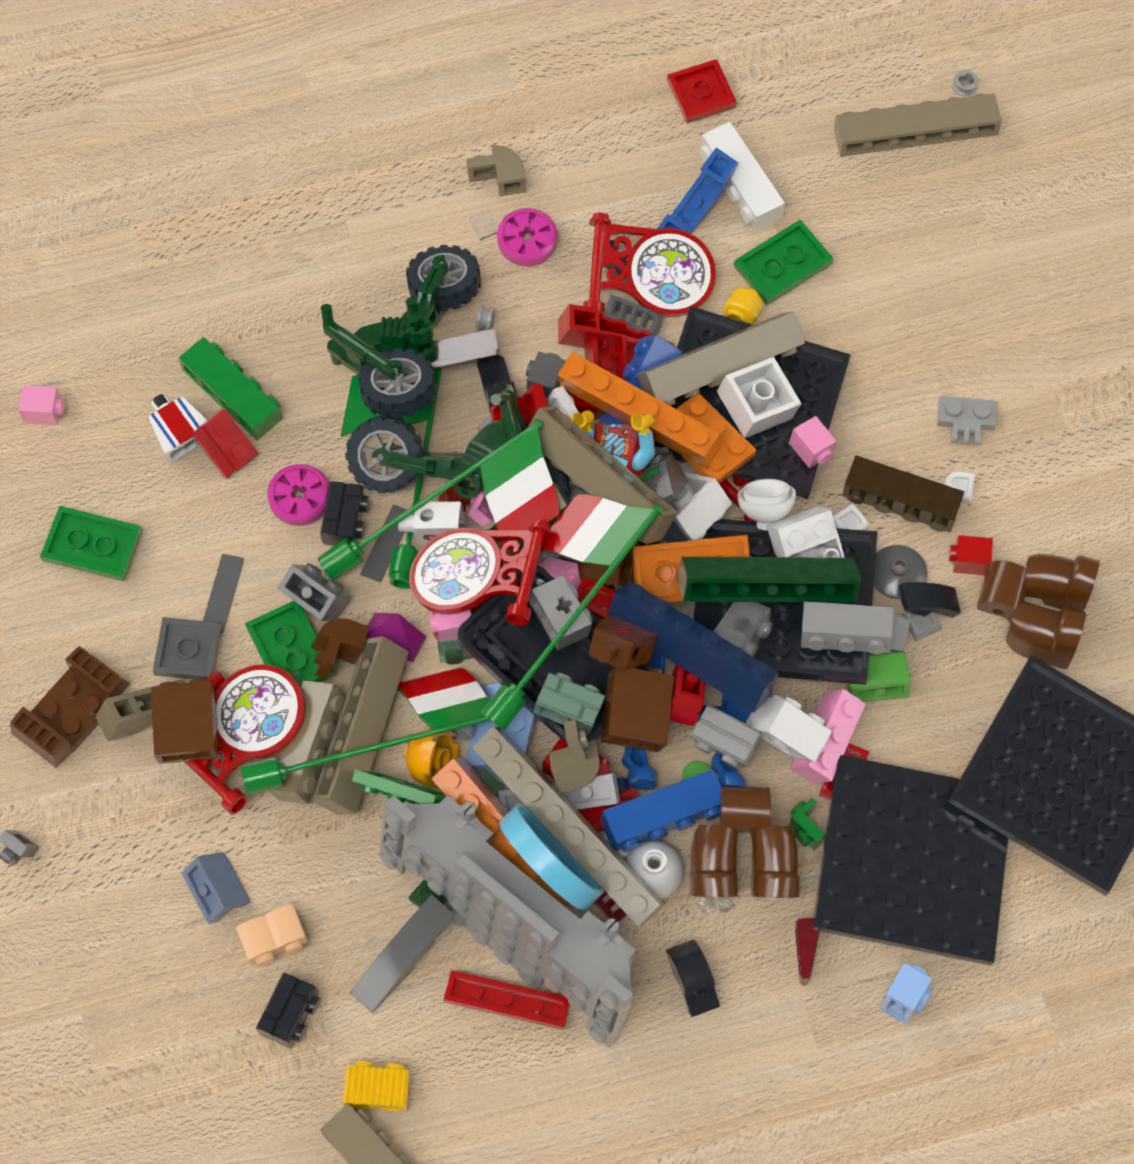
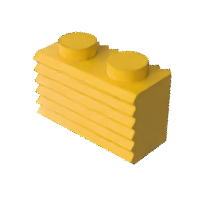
M356 1061L354 1066L347 1065L343 1096L344 1107L349 1103L353 1109L360 1107L366 1110L407 1112L411 1080L410 1071L404 1069V1065L388 1063L385 1068L373 1067V1063L367 1061Z

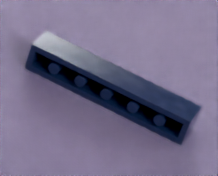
M632 581L627 582L615 593L607 614L657 633L658 637L654 651L753 713L768 700L779 673L770 668L766 663L760 662L744 652L740 647L723 639L716 632L707 629L694 621L690 616L678 611L666 601L657 598Z

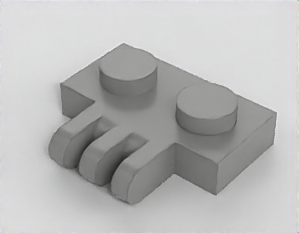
M939 397L937 426L951 427V443H957L959 433L962 434V444H968L969 434L974 435L973 445H980L981 430L994 431L996 400Z

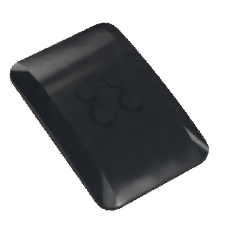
M537 566L531 591L555 578L544 568ZM520 572L517 574L518 583L516 586L520 587L523 575ZM504 594L491 597L464 621L458 629L457 637L460 644L501 685L504 684L508 687L511 683L516 686L550 644L551 639L530 605L529 600L527 607L531 609L529 624L526 626H515L507 622L505 617L508 606L516 602L517 596ZM589 609L588 611L593 621L589 636L560 650L554 647L521 689L525 693L523 699L527 702L524 707L566 743L564 725L533 712L549 673L554 675L557 673L565 674L572 679L573 683L581 686L592 685L598 688L600 694L605 695L606 698L608 673L615 666L600 662L589 655L594 630L601 622ZM648 663L636 667V669L645 671L653 669ZM605 698L591 733L587 735L588 741L597 740L601 736Z

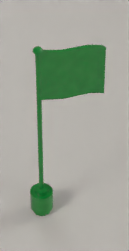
M442 369L434 371L436 394H433V401L430 404L427 403L423 411L414 412L415 415L401 416L408 425L427 421L423 442L424 451L427 452ZM354 375L351 378L341 437L351 434L366 420L380 416L378 413H371L369 407L364 406L358 375ZM418 473L412 506L419 502L424 474ZM407 532L406 543L395 547L392 551L388 577L390 578V584L396 588H411L409 580L410 570L415 557L419 553L416 547L411 545L413 532Z

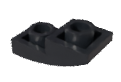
M907 582L899 585L904 611L923 617L935 612L951 618L961 613L955 587L926 582Z

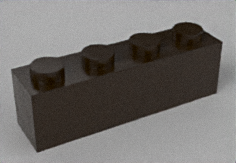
M855 455L842 496L855 504L864 503L873 506L882 513L891 512L900 515L909 522L918 521L927 524L936 531L951 532L965 491Z

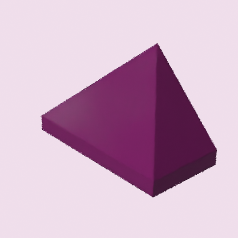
M374 613L367 625L369 629L366 639L384 636L409 651L406 660L414 662L426 640V636L398 613Z

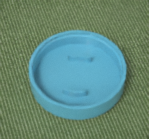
M520 803L516 804L499 821L504 835L526 863L555 892L574 907L585 911L604 893L603 888L526 806Z

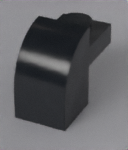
M693 939L667 949L666 953L673 976L681 987L690 1016L694 1017L720 1007L711 970L696 941Z

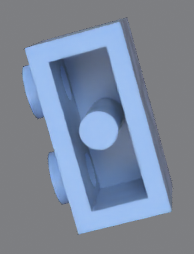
M904 963L888 990L880 1009L907 1025L913 1013L921 1014L933 991L928 988L932 978L927 976L928 973L923 968L915 964L909 966Z

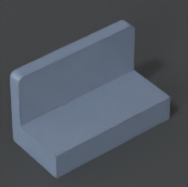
M223 852L198 856L182 872L208 924L220 920L230 909L246 906L250 902Z

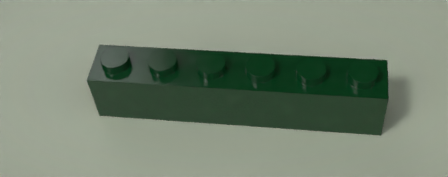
M681 556L677 581L683 602L856 603L861 576L854 558Z

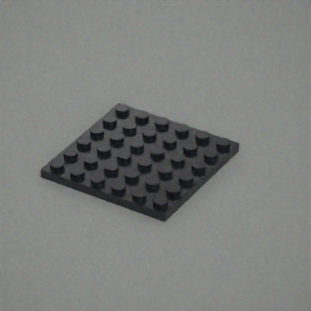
M690 306L677 348L682 351L681 355L748 328L752 324ZM805 341L804 344L796 347V353L781 357V354L774 356L800 400V407L791 420L745 438L757 450L756 454L730 476L750 482L761 479L781 480L794 488L796 496L808 499L818 464L808 468L789 444L794 428L815 416L829 430L851 354ZM707 384L700 387L699 394L741 434L717 393L720 385L709 388ZM683 395L674 398L676 403L670 406L677 409L691 397L684 398ZM654 440L655 447H667L661 444L660 442ZM669 448V452L672 451L675 459L687 462L681 454Z
M720 519L715 521L706 530V534L703 539L748 535L750 557H777L768 530L757 528L756 522ZM836 528L844 557L854 558L861 576V584L856 603L834 604L872 606L878 531ZM695 602L694 621L716 632L720 637L740 647L744 652L760 662L766 663L770 668L779 673L778 677L867 684L869 652H842L831 649L812 650L801 647L804 602Z
M1031 655L947 801L1106 896L1112 889L1134 847V715Z
M840 755L836 773L833 777L813 929H819L820 932L992 965L995 960L1008 837L947 801L959 781L958 778Z

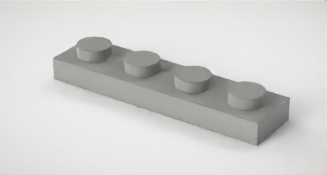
M615 772L596 775L587 785L562 793L577 810L620 803ZM510 788L498 791L500 802L508 811L518 803L525 806Z

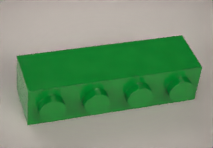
M203 336L178 357L182 370L218 405L225 408L230 416L255 440L258 441L282 420L279 409L281 405L277 399L271 394L268 396L261 391L262 387L253 377L248 379L242 373L243 369L234 359L229 361L224 356L222 348L216 342L210 343Z

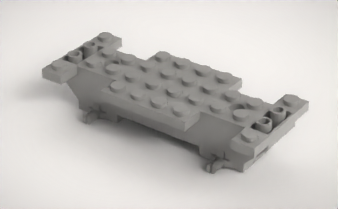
M447 795L440 803L403 804L395 796H392L385 803L379 853L384 865L392 870L395 868L401 874L407 869L415 876L420 875L428 882L429 888L437 895L442 894L449 900L448 909L454 913L455 918L452 921L456 925L464 926L468 929L476 942L482 946L487 945L492 949L497 959L505 965L510 964L518 971L520 978L527 984H534L540 989L545 983L553 992H560L564 995L573 1009L580 1013L584 1012L589 1016L586 1029L589 1030V1035L596 1042L604 1043L610 1048L618 1039L620 1030L626 1023L633 1003L630 968L636 949L617 933L619 923L616 922L614 924L615 919H608L604 923L589 911L580 919L491 846L494 833L475 817L476 806H472V802H466L462 807Z

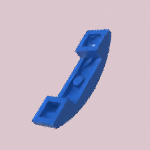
M716 147L701 167L702 173L673 213L671 215L667 214L657 229L673 228L692 234L724 191L739 163Z

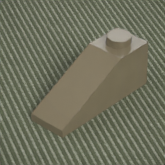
M183 679L172 681L177 684H185ZM151 687L105 699L96 715V719L108 742L134 735L153 726Z

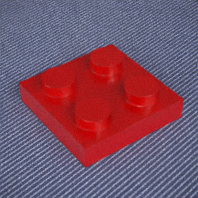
M717 59L667 74L668 84L686 123L736 107L737 101Z

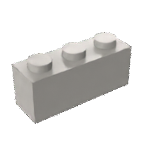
M804 602L801 647L812 650L861 651L871 654L891 653L894 607Z

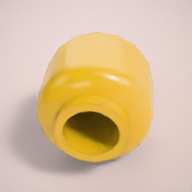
M739 287L731 292L723 305L722 311L725 317L753 325L761 314L764 304L756 290Z

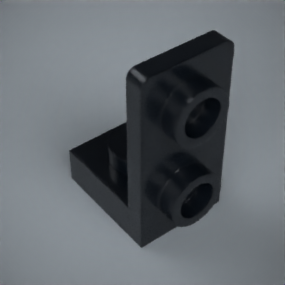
M503 356L477 362L483 390L491 413L490 408L493 405L490 401L491 396L501 392L506 384L513 387L516 396L514 382L510 381Z

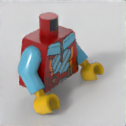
M584 411L582 415L580 412H577L571 417L574 423L583 428L589 436L638 478L642 476L644 468L655 455L654 440L656 433L649 429L654 424L652 415L643 416L639 412L632 415L631 425L595 423V427L590 425L594 421V414L591 411Z

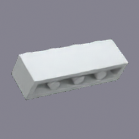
M731 122L703 134L699 151L705 162L717 147L739 163L726 186V191L729 199L733 203L736 202L739 206L743 220L747 224L750 223L756 231L783 218L785 202Z

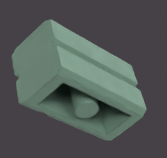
M549 673L536 701L533 713L564 725V722L575 719L579 731L585 729L586 734L590 735L605 695L600 694V690L592 685L581 686L573 683L572 679L565 674L557 673L554 675Z

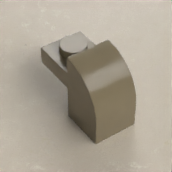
M493 145L492 155H478L467 159L469 182L496 178L499 197L526 193L523 164L519 155L512 149Z
M575 719L564 722L566 741L569 747L549 752L551 771L560 794L587 785L594 779L599 770L596 740L588 741L585 729L579 731Z

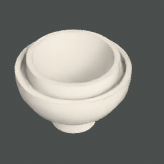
M776 479L752 481L738 492L740 508L745 515L756 521L757 528L761 530H768L766 525L779 521L788 515L796 499L794 488L786 482Z
M651 840L640 843L639 847L631 850L625 861L660 899L671 896L680 887L684 876V864L677 850L670 844L660 840L654 842ZM652 860H657L660 863V867L652 869L648 864Z

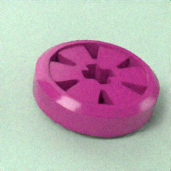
M532 208L518 209L506 215L500 222L497 230L498 247L502 255L514 264L521 266L537 265L547 260L553 254L557 245V229L553 220L544 212ZM527 233L531 234L528 241L524 240V236Z
M306 464L287 466L276 473L270 481L267 492L270 508L274 515L284 523L295 526L311 524L324 515L329 482L325 475L313 466ZM294 492L304 493V498L295 497Z

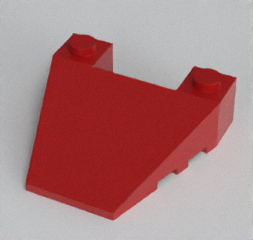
M569 304L558 318V344L585 348V359L623 379L622 373L625 367L633 359L635 354L634 348L637 342L642 337L653 334L645 330L639 332L626 326L627 322L621 319L615 321L604 316L603 311L593 307ZM566 390L573 398L575 407L581 415L582 412L588 410L594 414V420L601 419L606 413Z

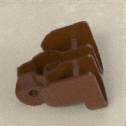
M1038 553L1028 557L1026 567L1009 561H993L987 567L977 603V610L1004 617L1011 623L1006 642L1017 654L1025 658H1029L1032 655L1050 666L1068 669L1080 641L1086 619V612L1084 610L1095 584L1100 560L1079 555L1073 560L1062 556ZM1025 597L1041 599L1044 605L1061 609V612L1025 602Z
M720 787V825L699 824L693 835L690 856V895L696 897H738V833H750L752 840L751 895L753 897L765 898L800 897L798 848L795 834L789 825L771 826L770 787Z

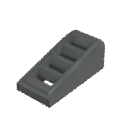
M610 295L603 314L615 321L621 319L627 322L626 326L639 332L645 330L653 335H658L664 317L662 314L614 295ZM615 310L619 311L618 317L614 316ZM626 313L630 314L629 321L624 320ZM637 316L641 317L639 326L635 324ZM648 319L652 320L650 330L645 328Z

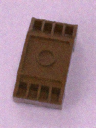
M78 646L65 659L69 669L31 712L23 706L10 722L11 734L55 768L70 753L76 751L99 725L96 715L105 699L122 695L130 685L129 682L81 646Z

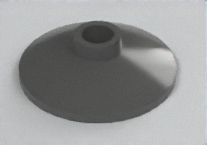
M891 545L876 553L874 587L882 595L892 599H901L900 584L926 581V564L920 554L912 548L903 545ZM901 565L904 567V570L897 571L894 566Z

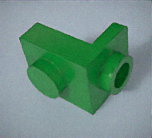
M811 798L807 803L801 801L792 809L789 826L795 831L796 839L803 846L807 847L809 845L815 851L823 844L825 834L808 817L814 812L817 804Z

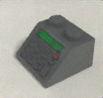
M672 451L665 455H662L661 452L656 453L644 468L642 476L639 477L641 481L666 502L676 499L688 482Z

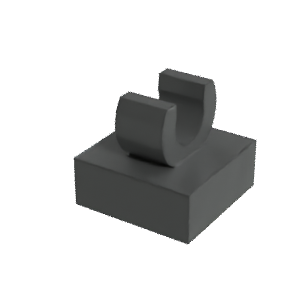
M4 830L0 836V842L6 846L0 854V859L8 865L11 862L16 865L21 857H34L39 849V846L17 830Z

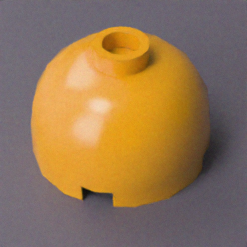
M429 728V729H425V730L420 731V732H424V731H428V730H432V729ZM448 731L410 741L405 748L404 758L407 769L414 780L428 787L440 789L431 778L453 758H459V744L454 743L452 737H457L454 732Z

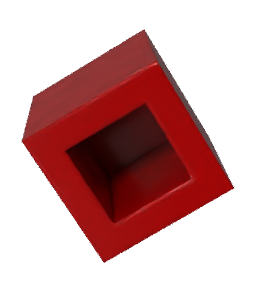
M958 535L955 545H950L949 562H953V573L985 576L987 567L992 562L993 538Z

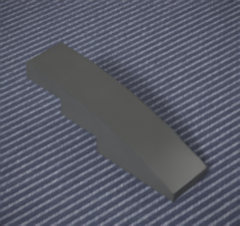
M431 895L388 943L350 993L368 1010L374 1013L415 969L414 965L433 946L435 938L455 918L454 913Z

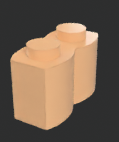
M293 904L275 909L264 916L251 919L236 927L248 961L251 965L257 964L259 967L270 964L275 960L274 956L286 952L287 955L302 950L303 944L308 942Z

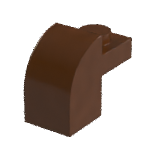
M337 618L325 623L310 647L317 650L313 663L318 664L314 676L326 679L335 664L336 658L354 665L363 650L369 626L345 618Z

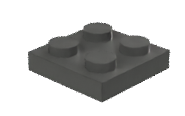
M163 617L153 667L154 676L184 679H206L215 668L222 628L221 624Z

